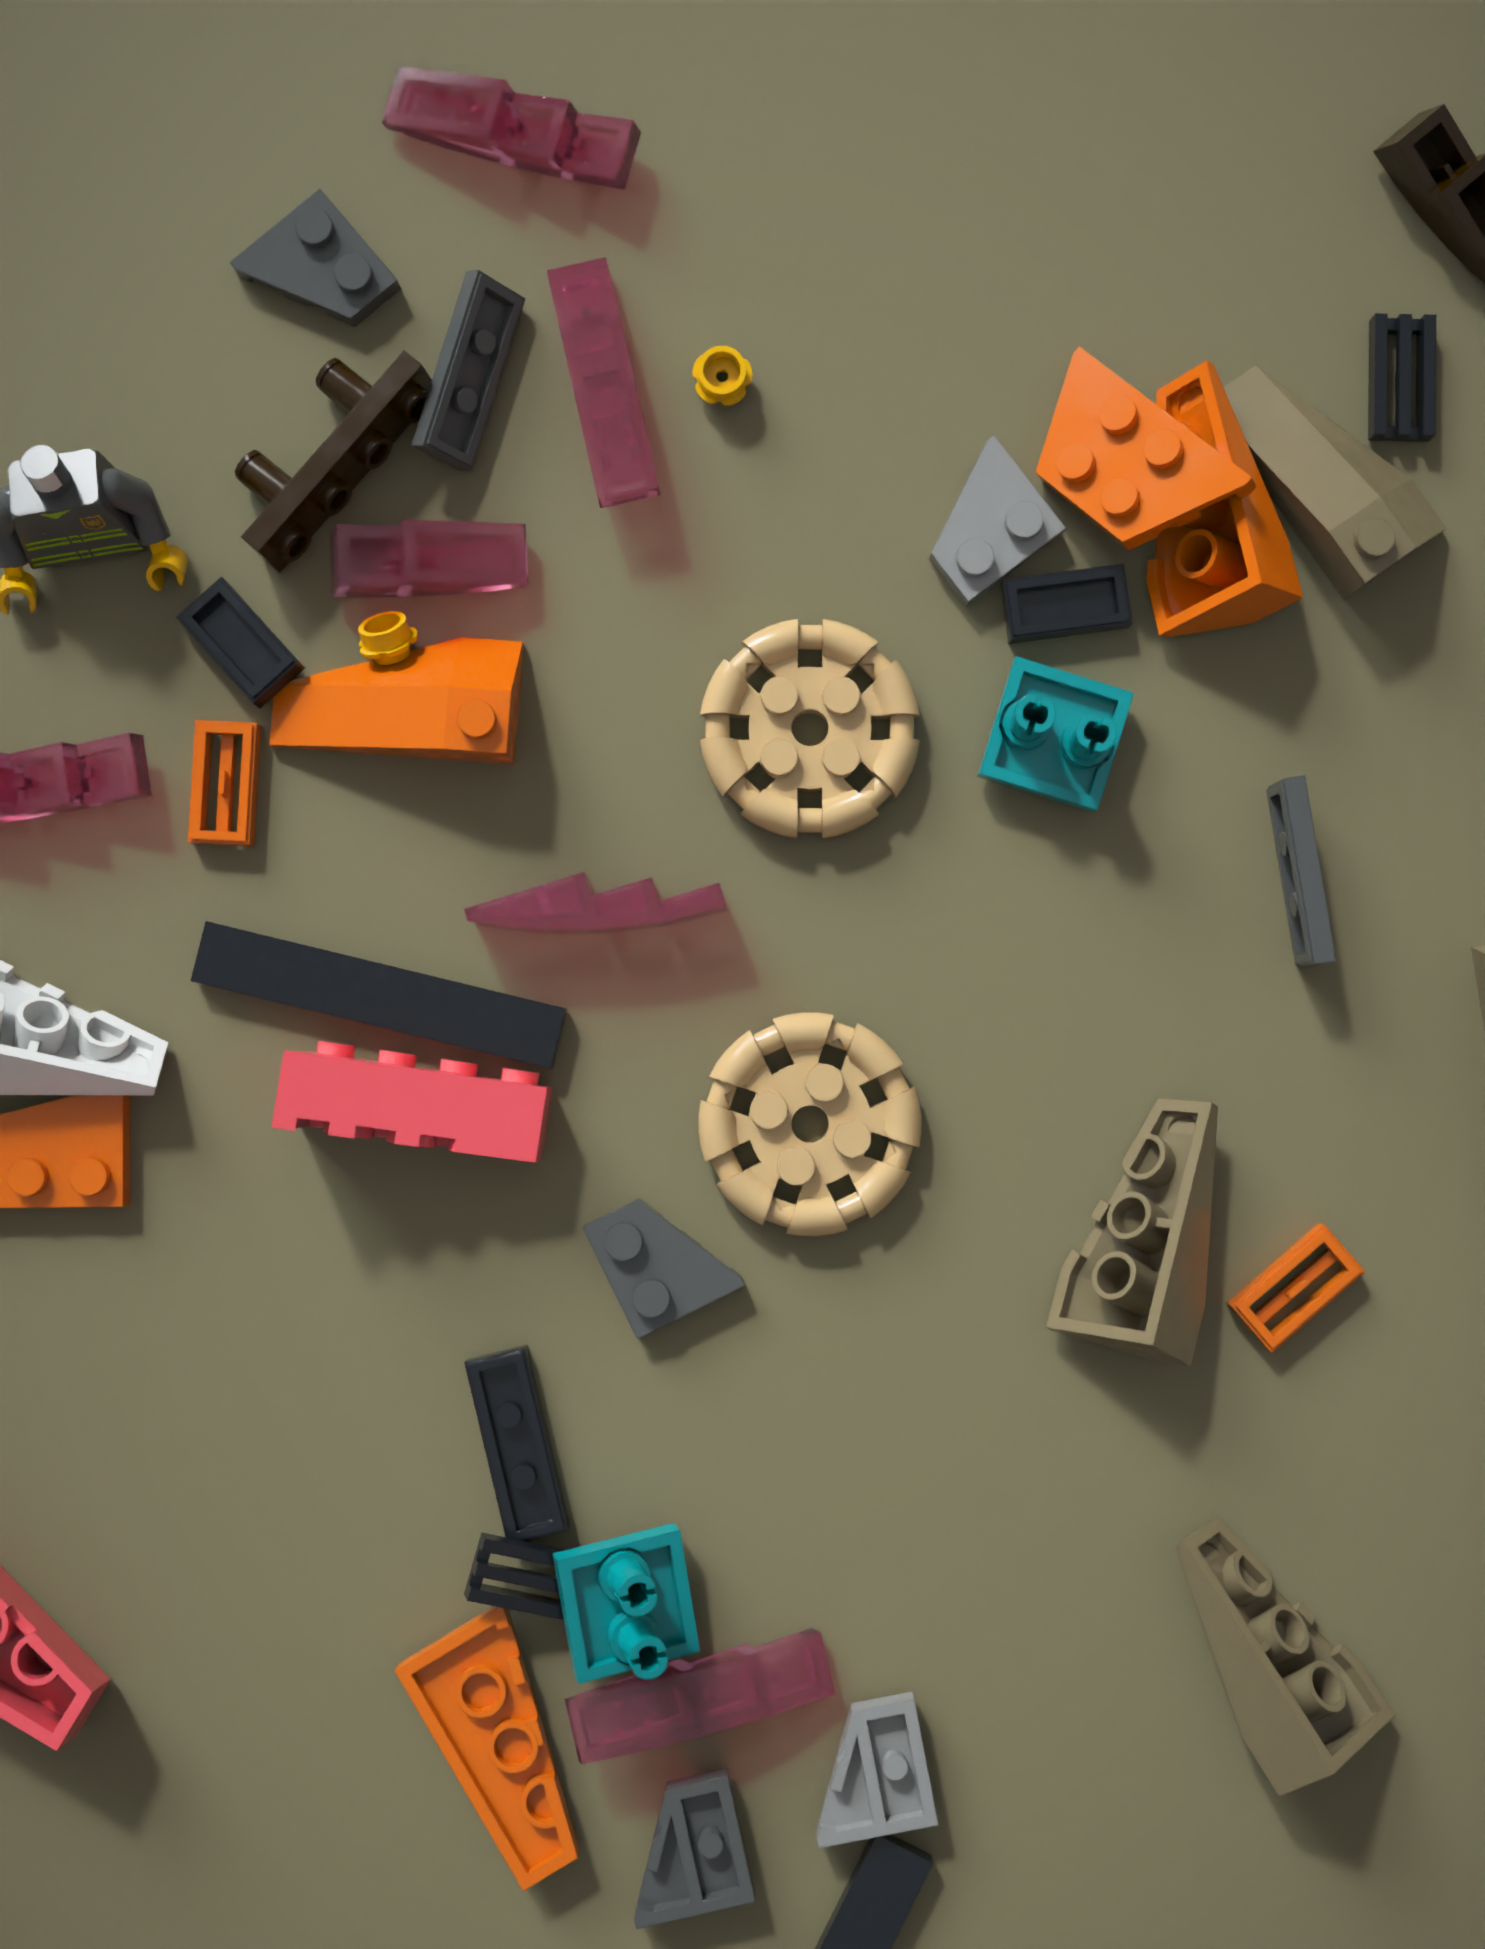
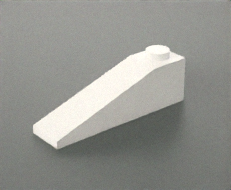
M0 960V1095L154 1096L168 1042L103 1010L89 1013L65 1001V991L48 983L40 989L14 976V966Z

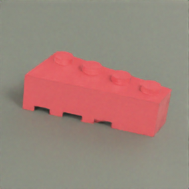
M318 1041L316 1052L283 1051L271 1128L295 1131L296 1128L309 1126L323 1128V1132L330 1136L353 1139H374V1136L386 1138V1142L398 1145L436 1148V1145L448 1147L449 1151L533 1163L542 1160L553 1087L538 1085L540 1073L503 1068L501 1079L477 1076L478 1064L441 1059L440 1069L433 1070L415 1067L417 1055L379 1050L378 1061L354 1058L356 1046Z
M0 1565V1718L53 1750L58 1751L78 1735L111 1679Z

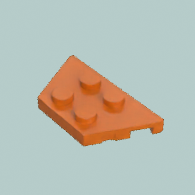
M1079 346L1073 353L1039 459L1036 474L1044 484L1129 551L1155 539L1166 528L1181 527L1202 517L1200 510L1236 494L1241 499L1250 495L1257 486L1249 474Z

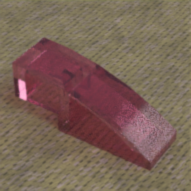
M402 520L399 526L336 524L330 536L333 597L377 598L454 595L524 588L528 585L526 524Z

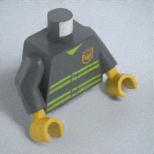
M37 445L27 450L21 460L13 461L8 466L9 485L0 488V568H4L5 573L0 580V610L4 614L9 615V593L13 592L22 593L29 599L31 613L36 608L38 584L30 573L23 571V566L28 563L32 569H39L146 551L147 545H149L152 556L146 572L148 584L154 590L162 591L165 582L163 568H168L175 573L179 585H183L189 564L188 557L179 547L168 544L166 539L171 536L154 491L146 481L115 468L99 451L93 449L57 454L51 447Z

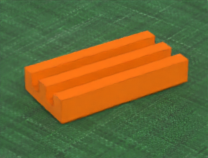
M195 720L188 830L189 843L195 845L215 844L218 846L239 845L241 847H254L262 728L258 723ZM212 734L221 735L216 831L207 830ZM238 735L243 736L237 832H231L236 738Z
M1318 1223L1226 1302V1304L1242 1319V1323L1248 1330L1254 1333L1261 1345L1267 1351L1273 1353L1363 1275L1365 1271L1326 1225ZM1321 1244L1325 1245L1326 1250L1253 1312L1249 1308ZM1338 1260L1343 1266L1341 1270L1269 1331L1264 1323Z

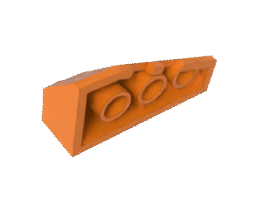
M1206 360L1157 390L1156 405L1249 474L1257 487L1250 495L1241 499L1234 494L1200 510L1202 517L1181 527L1166 528L1156 537L1155 559L1147 560L1146 582L1158 634L1165 638L1253 624L1303 598L1289 540L1215 366Z
M461 637L410 650L411 652L406 659L395 664L379 665L373 659L294 679L273 697L269 745L279 748L515 765L524 643L522 641Z

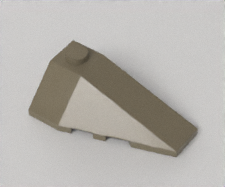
M1255 365L1224 387L1269 496L1343 600L1447 529L1411 478Z
M1157 1099L1122 1161L1123 1176L1108 1202L1100 1199L1093 1211L1091 1218L1095 1219L1096 1223L1079 1253L1071 1250L1061 1267L1046 1328L1135 1357L1191 1367L1206 1302L1218 1106L1212 1102Z

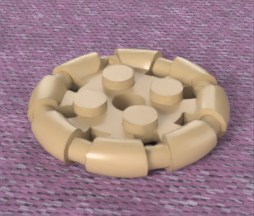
M798 619L782 621L761 629L743 640L741 644L744 648L730 662L723 659L714 672L705 691L700 710V717L705 718V738L699 740L701 753L707 772L721 796L729 795L743 809L740 815L751 823L769 832L797 838V833H821L822 838L839 836L851 832L879 816L876 809L888 797L893 796L897 798L905 787L913 771L920 745V740L914 739V719L920 717L918 702L913 687L898 661L895 660L891 663L876 648L879 642L868 634L841 622L822 619V625H798ZM798 650H822V668H798ZM761 666L772 678L763 685L761 692L758 693L747 682V679ZM858 666L874 680L862 694L857 684L850 678H847ZM803 714L818 715L826 723L828 732L826 738L821 743L814 746H806L794 738L792 724ZM730 719H749V740L730 738ZM871 720H890V739L870 740ZM759 764L768 775L775 779L761 792L746 778ZM859 765L873 778L860 792L854 790L845 781ZM797 791H821V808H798Z
M820 1012L786 1014L772 1018L774 1025L753 1035L748 1030L736 1039L716 1062L709 1077L714 1078L707 1101L700 1100L698 1113L700 1148L704 1162L711 1161L720 1179L716 1186L723 1196L746 1217L762 1226L764 1221L786 1227V1234L832 1235L848 1230L846 1224L866 1214L871 1219L882 1211L903 1188L911 1174V1171L906 1170L913 1147L920 1148L922 1135L920 1101L916 1087L909 1088L899 1066L904 1064L903 1061L873 1031L859 1023L853 1028L832 1021L833 1014ZM824 1044L847 1051L841 1070L829 1064L818 1063ZM786 1047L793 1064L771 1074L764 1057ZM877 1078L887 1099L870 1107L865 1094L859 1086ZM737 1087L756 1092L750 1105L749 1116L730 1110ZM804 1106L820 1108L828 1120L825 1134L814 1142L800 1140L792 1130V1118L796 1111ZM872 1132L890 1138L883 1161L864 1155L870 1146ZM750 1140L760 1162L742 1170L733 1148ZM848 1174L856 1192L834 1202L826 1184L837 1181ZM779 1178L788 1184L801 1186L795 1204L773 1197Z

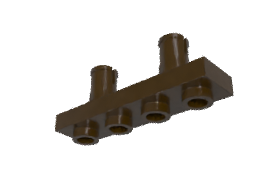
M404 350L372 386L338 358L329 360L318 372L316 386L345 410L348 415L293 478L258 450H252L240 460L235 470L236 478L268 505L241 538L279 573L289 562L299 559L306 552L315 532L329 516L339 513L347 505L351 498L352 490L370 470L376 469L384 463L391 452L392 444L410 424L419 421L432 381L423 365Z

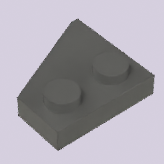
M318 189L230 261L233 269L241 279L251 283L252 280H256L281 291L290 300L304 306H317L324 309L328 316L354 327L401 290L395 276L321 189Z
M640 1198L582 1227L637 1339L745 1286V1282L738 1272L732 1268L730 1269L701 1247V1244L684 1231L676 1228L663 1218V1215Z
M728 1768L666 1782L635 1909L634 1922L636 1929L755 1902V1888Z

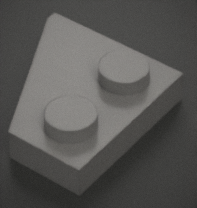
M993 436L987 440L929 559L967 607L1060 537L1066 527L998 439Z
M913 1692L851 1703L816 1828L818 1848L938 1826Z

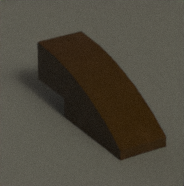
M1445 104L1418 113L1373 152L1418 216L1438 239L1485 284V153L1475 156Z

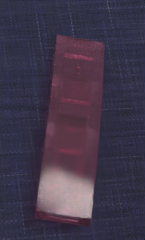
M404 66L398 67L382 120V124L389 130L452 151L557 178L625 190L641 136V131L634 120L578 113L570 100L515 93L504 79Z
M606 257L547 270L600 508L661 495Z
M128 732L80 744L59 742L11 754L0 753V823L65 813L152 796L144 737L140 734Z
M585 872L465 908L464 911L467 921L477 926L538 934H605L669 926L726 912L727 906L719 883L660 901L652 877L594 895L589 877Z
M809 1628L758 1647L745 1643L690 1663L683 1659L669 1662L666 1670L654 1679L644 1680L636 1675H632L565 1698L578 1761L581 1764H587L712 1734L834 1695L835 1690L822 1634L818 1630Z

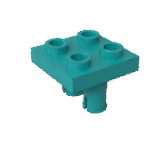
M1015 656L977 777L1095 813L1098 811L1134 693Z
M675 1523L552 1553L572 1671L578 1684L630 1670L638 1678L644 1680L654 1679L666 1670L668 1660L700 1652L681 1532Z

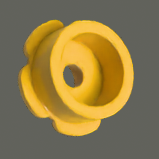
M729 346L710 348L698 357L692 370L693 378L697 380L695 390L698 396L709 404L721 402L724 406L734 405L745 397V388L751 384L753 375L749 361L744 359L736 349ZM725 372L728 375V379L720 382L716 378L717 374Z
M398 611L378 613L364 620L358 627L361 638L359 642L360 654L364 658L375 659V662L379 665H391L406 659L411 652L410 644L415 643L418 639L417 630L414 627H409L405 614Z

